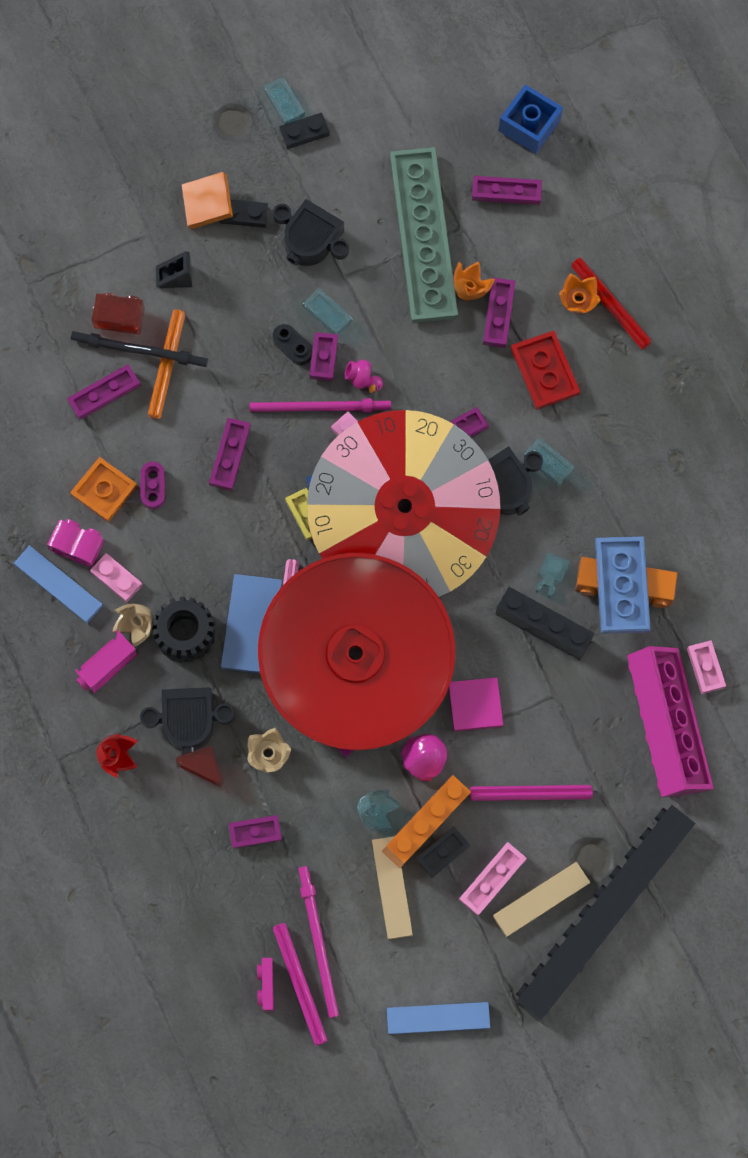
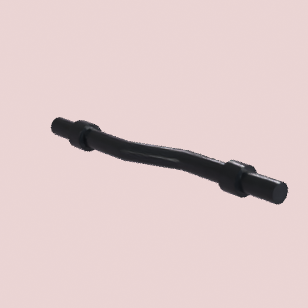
M75 331L71 333V340L87 343L90 347L98 348L101 346L124 352L151 355L178 361V364L186 366L192 364L207 367L208 358L191 355V352L183 350L176 352L153 346L126 343L103 338L100 334L95 333L90 335Z

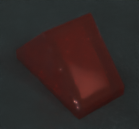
M212 746L177 757L176 764L178 767L222 787L223 781Z

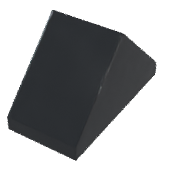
M185 251L156 266L157 288L193 287L190 252Z

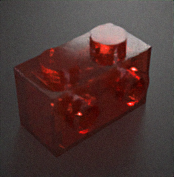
M108 292L103 294L96 293L92 314L94 328L140 335L145 311L143 300L136 296L119 297Z

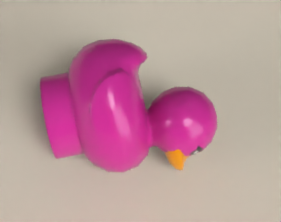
M361 359L357 362L350 361L345 370V379L350 380L354 387L362 389L367 386L369 392L373 393L379 391L383 386V381L380 377H370L372 365L367 360Z

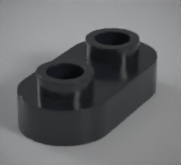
M282 324L274 329V344L293 363L304 365L311 360V345L292 326ZM285 332L288 336L283 338L280 334ZM298 348H303L305 351L303 353H298L296 350Z

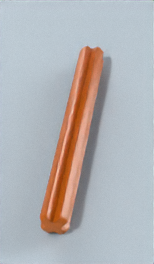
M175 309L172 312L164 349L177 352L185 319V312ZM161 358L148 411L150 418H161L174 360Z

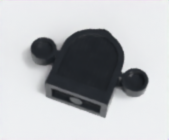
M307 199L304 200L293 216L291 208L286 204H278L274 207L273 218L275 222L286 224L284 245L287 253L286 259L295 266L298 264L303 266L316 265L323 261L329 252L338 260L345 259L348 256L349 244L346 240L340 239L344 233V221Z
M508 446L488 459L494 471L498 484L500 514L512 515L517 513L518 516H521L530 509L528 504L532 497V481L528 473L537 472L542 468L543 457L539 452L531 451L525 455L524 464L522 465Z
M211 687L162 689V713L159 714L158 710L153 707H147L142 710L140 720L146 728H155L158 724H163L166 738L172 746L181 750L182 755H195L196 750L209 742L213 734V721L227 725L233 721L235 714L233 708L226 703L218 705L215 711H213Z

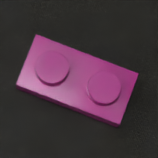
M262 958V964L257 965V980H262V990H258V1006H263V1012H274L273 959Z

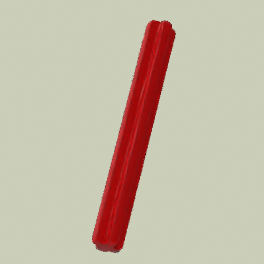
M582 258L576 259L571 265L572 269L582 280L596 277L597 295L600 297V302L640 349L647 348L652 342L649 336Z

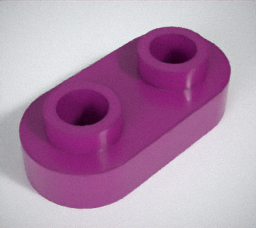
M153 461L144 464L140 472L141 501L146 508L151 510L160 508L165 502L164 468L158 462ZM151 473H156L157 477L151 479L149 478V475ZM153 495L158 497L156 501H150L149 498Z

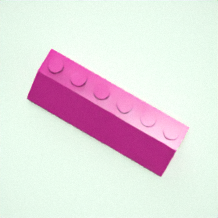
M649 646L627 655L629 670L635 686L634 692L638 699L640 716L644 723L646 740L649 744L652 756L651 761L655 769L658 781L657 786L661 797H678L714 789L679 648Z

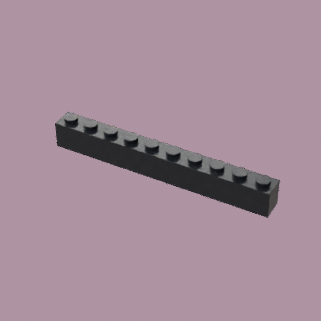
M673 805L668 810L664 807L654 818L658 823L653 829L650 827L646 828L639 837L643 842L638 848L631 847L624 856L628 861L622 868L619 865L616 866L608 876L612 879L607 887L603 884L593 895L597 899L592 906L586 904L578 914L582 918L576 926L571 923L563 933V936L566 938L561 945L556 943L547 955L550 959L544 966L540 963L531 974L535 977L531 984L524 983L516 993L519 997L516 1004L538 1022L548 1013L696 824Z

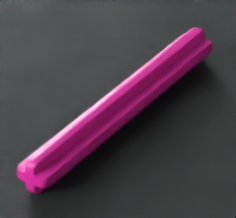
M591 785L472 786L470 788V799L472 801L591 799L593 796Z
M285 923L278 924L273 927V931L313 1042L316 1046L327 1042V1037Z

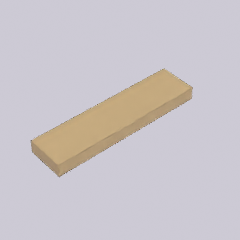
M395 836L372 840L388 940L413 936L402 867L399 868L382 852Z
M575 862L494 914L493 918L505 937H508L589 885L590 881L579 864Z

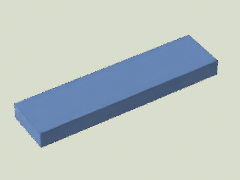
M30 545L14 562L18 569L86 624L103 607L102 603Z
M489 1003L387 1008L388 1034L490 1029Z

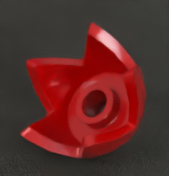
M119 733L106 737L96 749L99 765L105 772L115 778H118L117 771L137 768L135 762L128 754V750L138 740L119 735Z

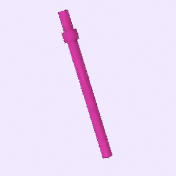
M372 399L326 402H250V412L363 410V413H372V410H391V401H372Z
M308 866L298 868L302 885L300 892L302 899H305L329 1018L339 1016L314 898L316 890L315 886L311 884Z

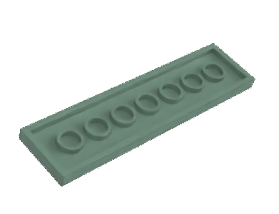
M432 147L391 151L390 161L411 323L458 319L436 149Z

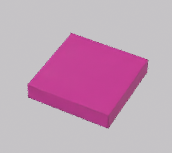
M497 678L450 683L449 694L454 732L503 727Z

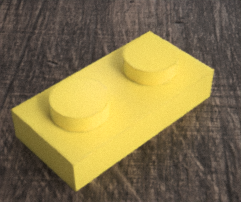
M305 488L286 497L285 501L306 541L312 539L307 517L308 489Z

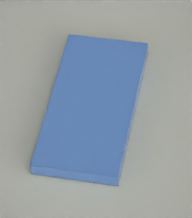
M644 537L596 538L595 551L601 634L650 632Z
M234 574L221 669L260 674L258 664L259 632L268 606L282 587L281 579Z

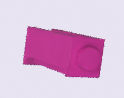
M117 630L116 640H110L80 667V671L75 670L79 677L76 679L77 683L85 691L89 688L95 693L138 655L135 652L136 649Z

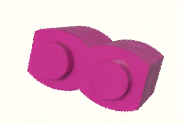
M66 519V521L59 520L47 544L48 549L60 556L92 568L104 545L101 533L92 528H88V530L81 529L77 522Z

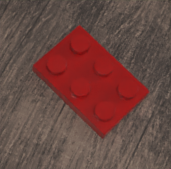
M554 330L511 345L510 350L536 410L580 395V389Z

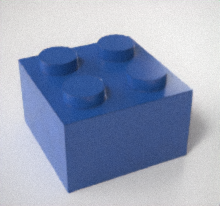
M525 84L500 117L498 131L537 154L561 121L563 107Z

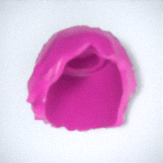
M422 734L411 737L406 741L401 751L403 765L412 776H415L420 781H431L432 778L441 773L447 760L446 746L436 735Z

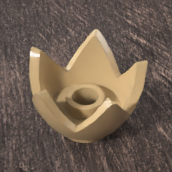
M127 604L115 609L121 615L116 621L112 632L117 633L118 630L120 633H130L133 647L138 646L151 636L154 618L149 608L140 604Z
M273 728L263 735L254 734L249 736V764L255 769L267 773L281 769L289 758L291 748L284 742L279 731ZM271 750L273 755L267 758L264 756V752Z

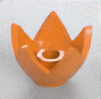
M458 262L454 273L455 292L459 298L465 301L483 297L491 289L495 281L492 278L481 280L479 262L470 265L463 271L462 264Z
M570 273L568 275L563 290L559 292L561 302L567 310L576 314H583L596 307L600 301V297L597 295L596 277H590L581 281L574 274ZM580 296L583 300L577 301L575 297Z

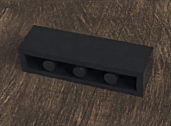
M508 587L495 613L497 616L579 661L595 634L511 587Z

